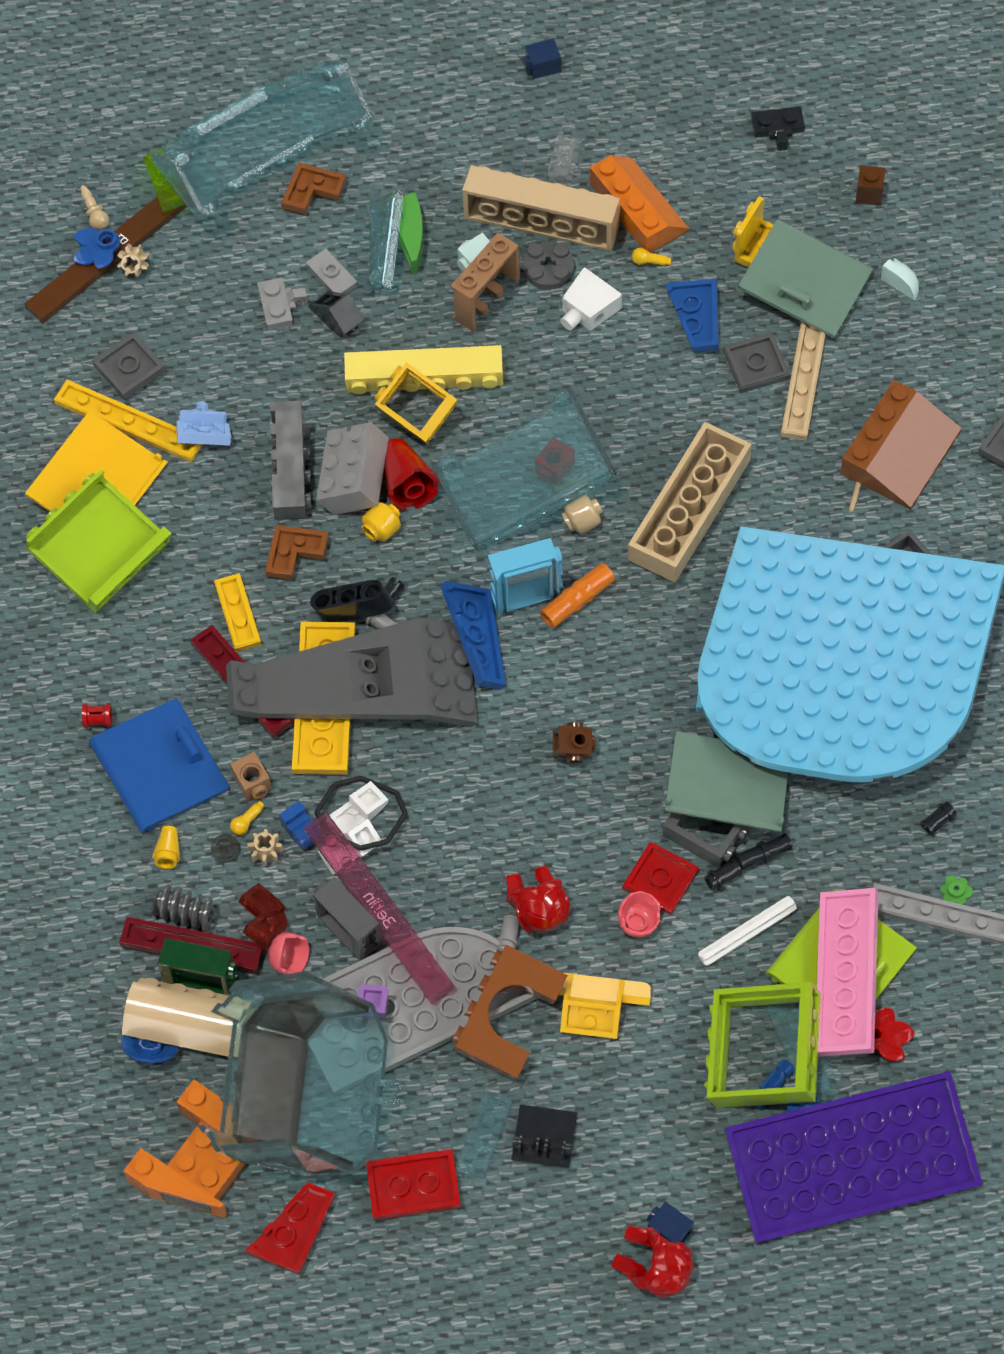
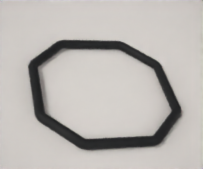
M356 776L332 783L316 807L314 814L323 835L357 850H366L390 843L407 817V810L400 793L396 789L364 776ZM359 781L365 783L371 781L377 788L394 794L402 812L387 838L359 845L327 831L320 811L335 788Z

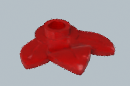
M882 1008L875 1011V1035L878 1039L874 1038V1051H878L888 1061L897 1062L904 1060L905 1056L901 1046L913 1038L915 1031L907 1023L895 1021L893 1009Z

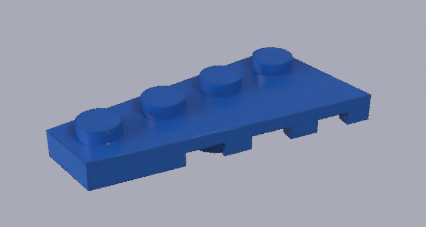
M445 581L440 587L477 686L502 689L506 685L491 590Z

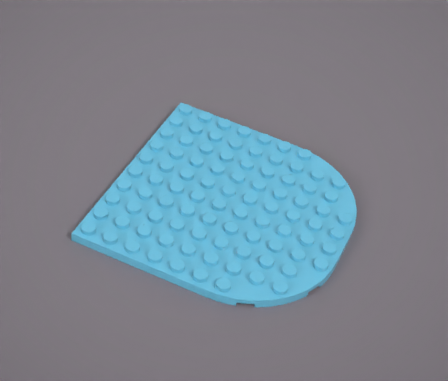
M740 526L698 668L699 697L702 710L709 725L721 741L734 752L737 750L749 757L751 762L783 772L837 781L873 782V778L890 775L895 778L926 765L948 748V743L957 733L961 732L969 717L1004 582V565Z

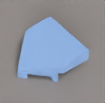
M203 401L197 403L196 408L193 410H181L179 420L176 423L177 443L230 446L231 433L229 424L226 423L227 413L211 411L208 409V404Z

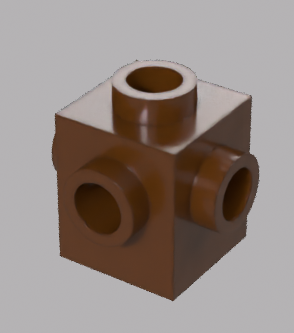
M569 722L567 726H558L553 730V758H566L568 763H582L583 759L591 756L592 752H594L596 738L592 735V727H583L581 722Z

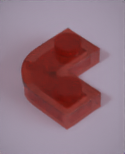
M260 883L242 894L239 903L256 917L245 926L242 933L262 950H265L271 945L277 935L286 931L289 925L284 914L286 907Z

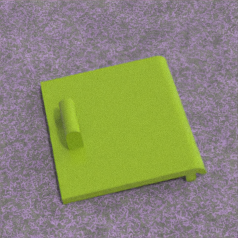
M820 907L766 971L765 974L772 977L771 981L773 983L812 982L817 987ZM879 919L877 925L876 999L917 949L916 946Z

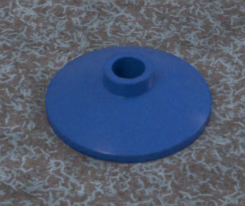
M126 1035L121 1040V1048L127 1056L137 1061L148 1063L166 1061L175 1056L179 1046Z

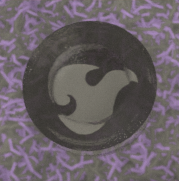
M229 834L217 836L211 843V852L214 859L220 863L234 861L239 854V845L236 838Z

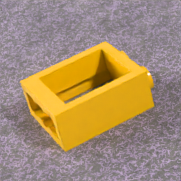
M406 362L403 367L398 365L390 376L393 381L387 388L383 386L374 398L377 401L375 407L427 445L456 407L458 401ZM408 375L443 400L421 431L386 406Z

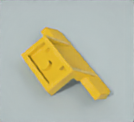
M565 973L568 976L559 995H564L560 1032L617 1039L622 1002L650 1006V985L637 981Z

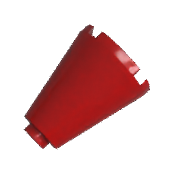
M395 438L389 440L384 464L389 500L400 510H407L406 507L414 506L415 509L422 508L437 496L438 484L440 485L438 476L404 439Z

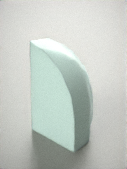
M896 258L893 261L889 259L883 265L881 280L915 300L919 294V281L915 272Z

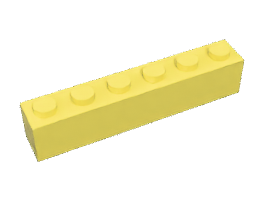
M501 345L344 353L347 393L364 394L366 392L379 391L383 386L387 388L393 381L390 378L393 371L398 365L403 367L406 362L442 389L458 388L465 390L470 387L483 386L485 388H494L496 386H503ZM408 375L398 390L415 392L419 389L427 388Z

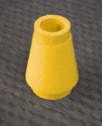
M173 826L162 827L152 855L155 865L161 869L175 868L180 861L178 830Z

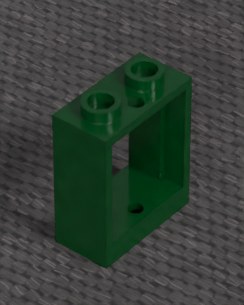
M165 938L158 960V967L164 983H178L199 990L208 989L223 995H231L232 989H237L240 974L236 972L237 962H234L232 951Z

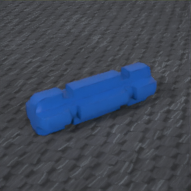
M782 1059L777 1064L776 1069L769 1074L759 1088H780L784 1084L785 1078L788 1079L792 1074L794 1066L787 1060ZM756 1105L754 1107L762 1110L766 1105Z

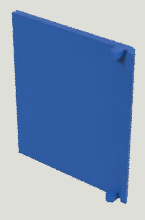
M177 698L101 732L89 740L90 746L141 833L146 830L150 832L154 830L155 825L230 790V786Z

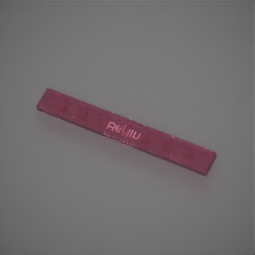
M326 812L304 826V831L346 889L379 923L381 937L432 1005L455 990L454 984L330 815Z

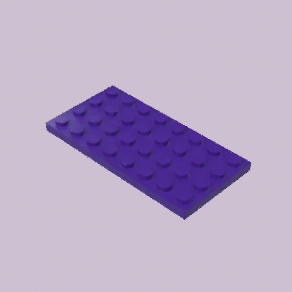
M951 1071L724 1129L755 1244L983 1185Z

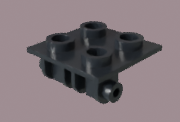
M520 1104L516 1133L513 1137L511 1160L569 1168L577 1112Z

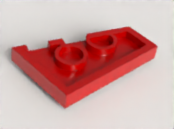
M307 1182L284 1207V1211L273 1223H269L263 1230L261 1236L245 1249L246 1254L300 1275L335 1198V1193Z

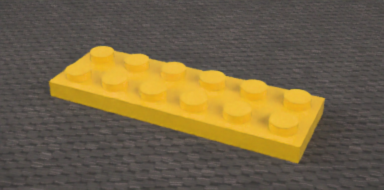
M301 622L299 652L355 636V622ZM295 718L292 773L348 775L351 719Z

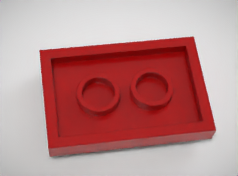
M453 1149L366 1161L373 1220L461 1208Z

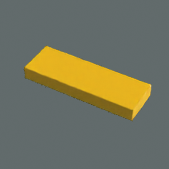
M240 573L214 580L235 651L240 652L261 646V640Z

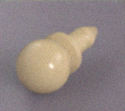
M82 185L81 194L89 209L86 211L87 216H90L89 223L92 228L103 230L109 225V216L106 212L102 211V205H97L91 191Z

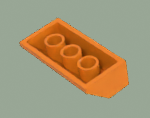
M610 155L590 166V185L598 194H609L620 198L621 224L638 245L649 251V253L689 231L688 226L632 158Z

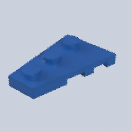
M717 279L665 283L693 353L719 350Z

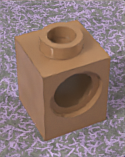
M255 752L230 764L232 775L247 801L253 798L260 799L272 789L270 778ZM251 776L258 777V779L253 782L246 781V779Z

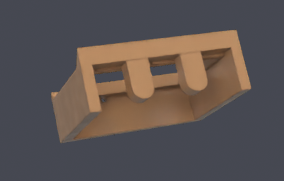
M497 233L452 283L450 287L453 289L455 314L451 317L453 320L474 332L477 329L476 312L481 315H485L488 312V305L478 299V297L485 290L496 297H501L504 293L503 287L493 281L500 272L515 282L520 280L518 244Z

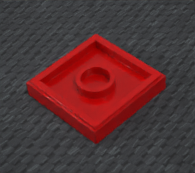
M650 841L622 885V889L628 893L643 891L652 894L660 903V910L672 915L698 873L699 867Z

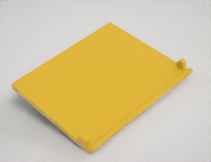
M88 411L25 492V495L48 511L54 508L58 510L65 504L63 501L71 491L75 490L77 492L84 486L82 482L92 472L96 474L100 469H103L104 478L135 506L168 462L163 460L159 453L155 455L91 411Z

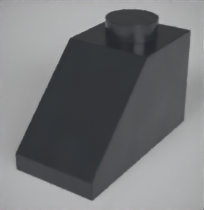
M327 291L308 305L310 310L337 334L349 335L358 329V324L364 320L349 294Z

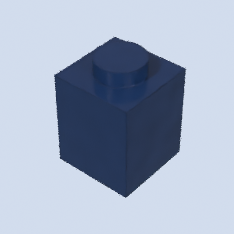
M554 38L525 45L526 56L522 57L525 71H530L532 79L561 72V56Z
M666 1201L661 1208L656 1206L646 1220L649 1222L648 1227H653L660 1233V1236H663L669 1242L684 1243L694 1229V1222Z

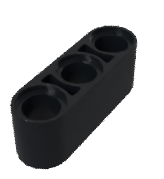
M367 580L322 589L314 593L310 600L311 607L323 622H344L381 615L389 611L393 604L392 597L378 580Z

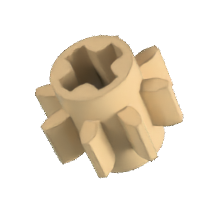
M129 243L125 247L126 252L120 250L117 256L122 261L119 262L117 267H122L126 271V276L129 273H135L138 277L141 274V268L146 270L149 266L145 262L149 253H144L141 245L132 247Z
M264 829V832L258 835L253 833L254 843L247 844L248 850L253 852L251 855L252 861L255 862L259 859L263 862L264 866L272 860L278 862L277 852L283 851V845L278 843V833L272 836L268 833L267 829Z

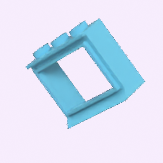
M551 538L488 555L491 566L489 572L492 579L490 583L491 596L498 618H500L504 610L507 612L552 600L554 596L558 597L560 595V589L563 588L561 579L563 571L560 563L563 560L559 547L553 546ZM548 567V575L508 586V578Z

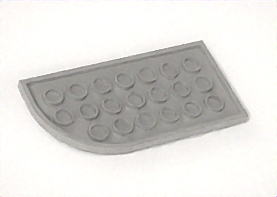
M463 927L430 929L415 934L285 996V1001L305 1040L308 1042V1046L334 1096L336 1097L451 1041L459 1025L465 1027L469 1017L465 1016V1013L471 1001L477 1002L482 993L477 990L484 975L490 977L494 969L490 962L496 950L503 951L505 947L499 946L500 940L484 932ZM359 984L388 986L386 1017L357 1015ZM520 989L502 991L490 1002L488 1010L489 1021L538 999V997Z

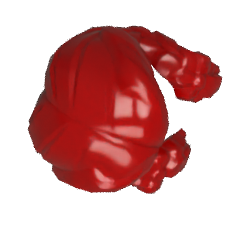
M546 865L534 870L535 879L539 882L538 886L524 888L520 874L506 876L508 887L506 901L515 906L517 920L525 932L529 934L554 930L559 925L564 924L569 917L570 900L563 890L562 880L554 879Z
M627 1225L624 1239L631 1243L636 1242L652 1246L651 1267L645 1273V1267L642 1264H637L633 1258H627L624 1255H620V1253H617L613 1258L611 1267L626 1275L637 1289L649 1291L659 1297L676 1295L684 1290L693 1272L692 1250L682 1242H669L663 1236H660V1233L653 1227H647L646 1229L645 1227Z

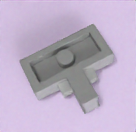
M283 278L257 282L267 329L271 330L293 325L291 311L296 310V306L308 304L305 288L285 289Z

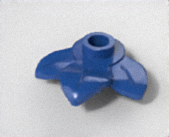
M87 228L73 234V237L81 247L73 260L75 263L84 266L94 263L98 270L107 267L113 261L114 252L120 246L118 234L110 229L98 231L95 228Z

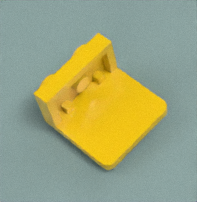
M761 196L757 198L755 203L751 202L749 204L743 222L739 221L733 232V235L736 236L732 248L735 250L734 261L748 268L774 225L763 220L765 198Z

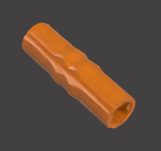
M600 563L581 579L575 581L570 587L564 589L558 597L539 611L543 621L550 628H555L571 614L580 610L584 604L591 602L598 593L614 582L615 576L606 564Z

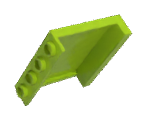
M100 469L96 474L93 472L89 474L82 482L83 487L77 492L75 490L71 491L64 499V505L58 510L56 508L52 509L47 514L44 524L40 527H33L26 535L25 547L30 554L94 613L103 607L170 542L171 532L163 526L159 529L104 478L103 469Z

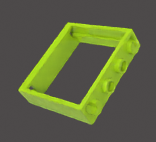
M812 982L714 989L713 1005H709L712 1023L711 1027L708 1028L710 1053L706 1056L708 1081L705 1082L704 1087L707 1089V1099L716 1108L816 1101L821 992ZM800 1002L795 1087L726 1091L731 1007Z

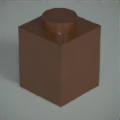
M860 165L856 203L881 206L885 167Z

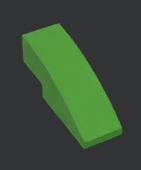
M413 192L396 198L397 213L400 220L395 221V230L411 272L415 275L418 274L422 261L423 224L420 205L416 193Z

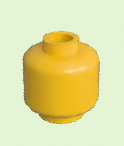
M379 502L377 507L370 508L362 516L363 525L361 529L371 541L385 542L400 529L401 522L399 517L401 514L393 504L387 505Z

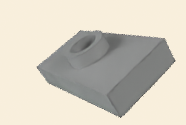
M324 249L306 262V267L328 291L348 294L358 287L357 281L327 249Z

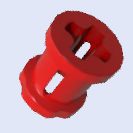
M84 703L82 705L83 728H88L89 725L112 727L111 703H106L105 706H89L87 703Z

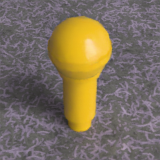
M642 247L636 248L632 253V261L637 265L651 263L665 266L671 263V258L666 255L649 253V251Z
M261 801L253 804L243 815L231 820L230 829L233 834L242 836L247 833L250 823L264 808V804Z

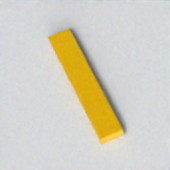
M70 380L65 381L54 398L55 404L84 417L88 411H91L122 433L190 463L193 462L203 444L177 443L176 426Z

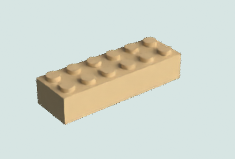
M473 165L470 166L462 189L464 219L611 252L620 228V198L609 194H598L582 188H571L560 183L553 184L533 177L526 178L511 172H500L484 166L477 167Z
M704 422L629 542L628 561L676 583L750 462L752 444Z

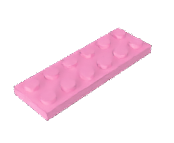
M876 888L820 892L817 989L821 992L818 1057L874 1053L878 891Z

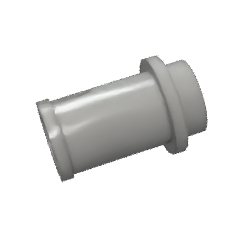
M385 614L363 618L368 626L372 625L377 629L397 624V622H394Z
M504 916L501 933L497 937V940H500L499 946H506L507 944L515 949L518 947L516 939L520 924L517 916Z

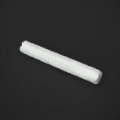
M786 896L702 949L698 953L700 961L705 966L711 965L790 915L797 909L794 900Z

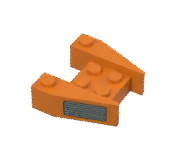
M193 1080L177 1100V1106L180 1114L198 1126L168 1165L140 1148L123 1172L128 1183L150 1198L225 1218L227 1216L225 1205L219 1199L249 1160L261 1168L265 1164L261 1152L218 1095L196 1080Z

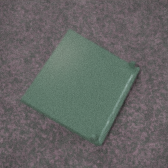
M777 219L737 288L835 338L865 283L870 279L874 268Z
M676 731L664 811L781 833L782 824L784 823L783 813L788 772L769 769L751 762L749 757L737 750L735 752L731 750L721 739Z

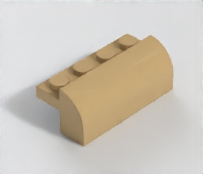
M140 978L138 982L133 981L127 996L123 1015L122 1035L233 1058L240 1044L242 1023L249 1011L250 1000L243 999L237 995L214 993L208 989L189 988L178 983H164L154 978Z

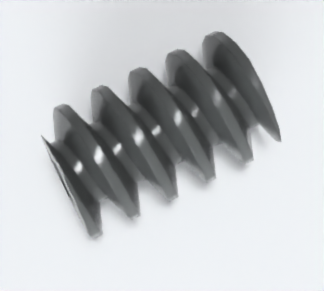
M167 884L163 891L160 890L155 896L151 914L153 917L160 914L163 920L170 918L171 922L175 924L181 920L182 926L188 927L191 924L194 930H199L202 927L203 932H208L214 916L213 898L209 897L206 903L203 904L201 894H198L196 899L192 900V892L188 890L186 895L181 897V888L178 887L172 894L171 885Z

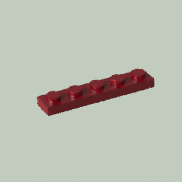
M213 625L191 639L192 646L227 685L226 665L231 660L244 662V660ZM255 718L272 739L295 724L294 718Z
M126 917L119 941L121 947L161 954L165 938L232 951L234 962H237V970L254 974L258 972L264 951V946L260 943L132 917Z

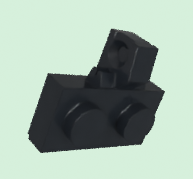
M801 106L751 112L754 138L768 136L769 139L775 138L777 151L788 150V137L792 136V133L805 132Z

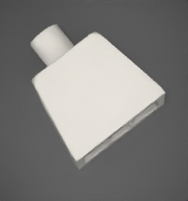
M584 267L563 296V311L566 314L560 319V322L569 331L578 323L588 330H592L622 308V294Z

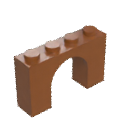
M506 944L503 951L496 950L490 962L494 969L490 977L484 975L477 989L482 993L477 1002L471 1001L465 1013V1016L469 1017L465 1027L459 1025L452 1041L456 1043L453 1051L516 1081L530 1052L503 1039L493 1030L488 1017L490 1002L502 991L520 989L553 1005L568 975Z

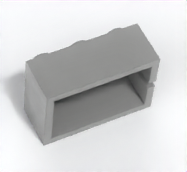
M372 422L351 426V430L345 427L327 431L316 501L333 515L377 507L389 437Z

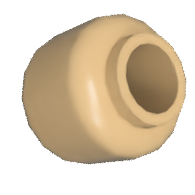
M581 495L565 504V512L562 513V516L571 532L576 531L578 534H584L600 524L599 514L603 513L596 498L590 500L587 495Z

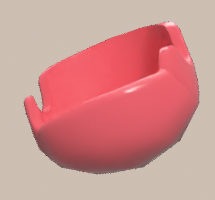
M643 891L630 893L622 901L618 910V922L623 932L637 938L651 935L660 922V903L652 894Z
M290 932L277 935L268 950V961L273 970L277 973L293 977L299 975L304 970L309 957V944L306 937Z

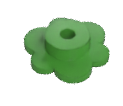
M948 876L945 879V885L940 887V892L944 894V900L962 905L965 904L966 899L973 895V889L967 885L965 878L957 879L955 876Z

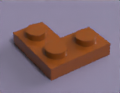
M298 162L282 199V209L306 215L314 195L339 201L347 182L346 175Z
M276 525L265 571L266 577L293 580L298 557L324 560L329 533L326 531Z

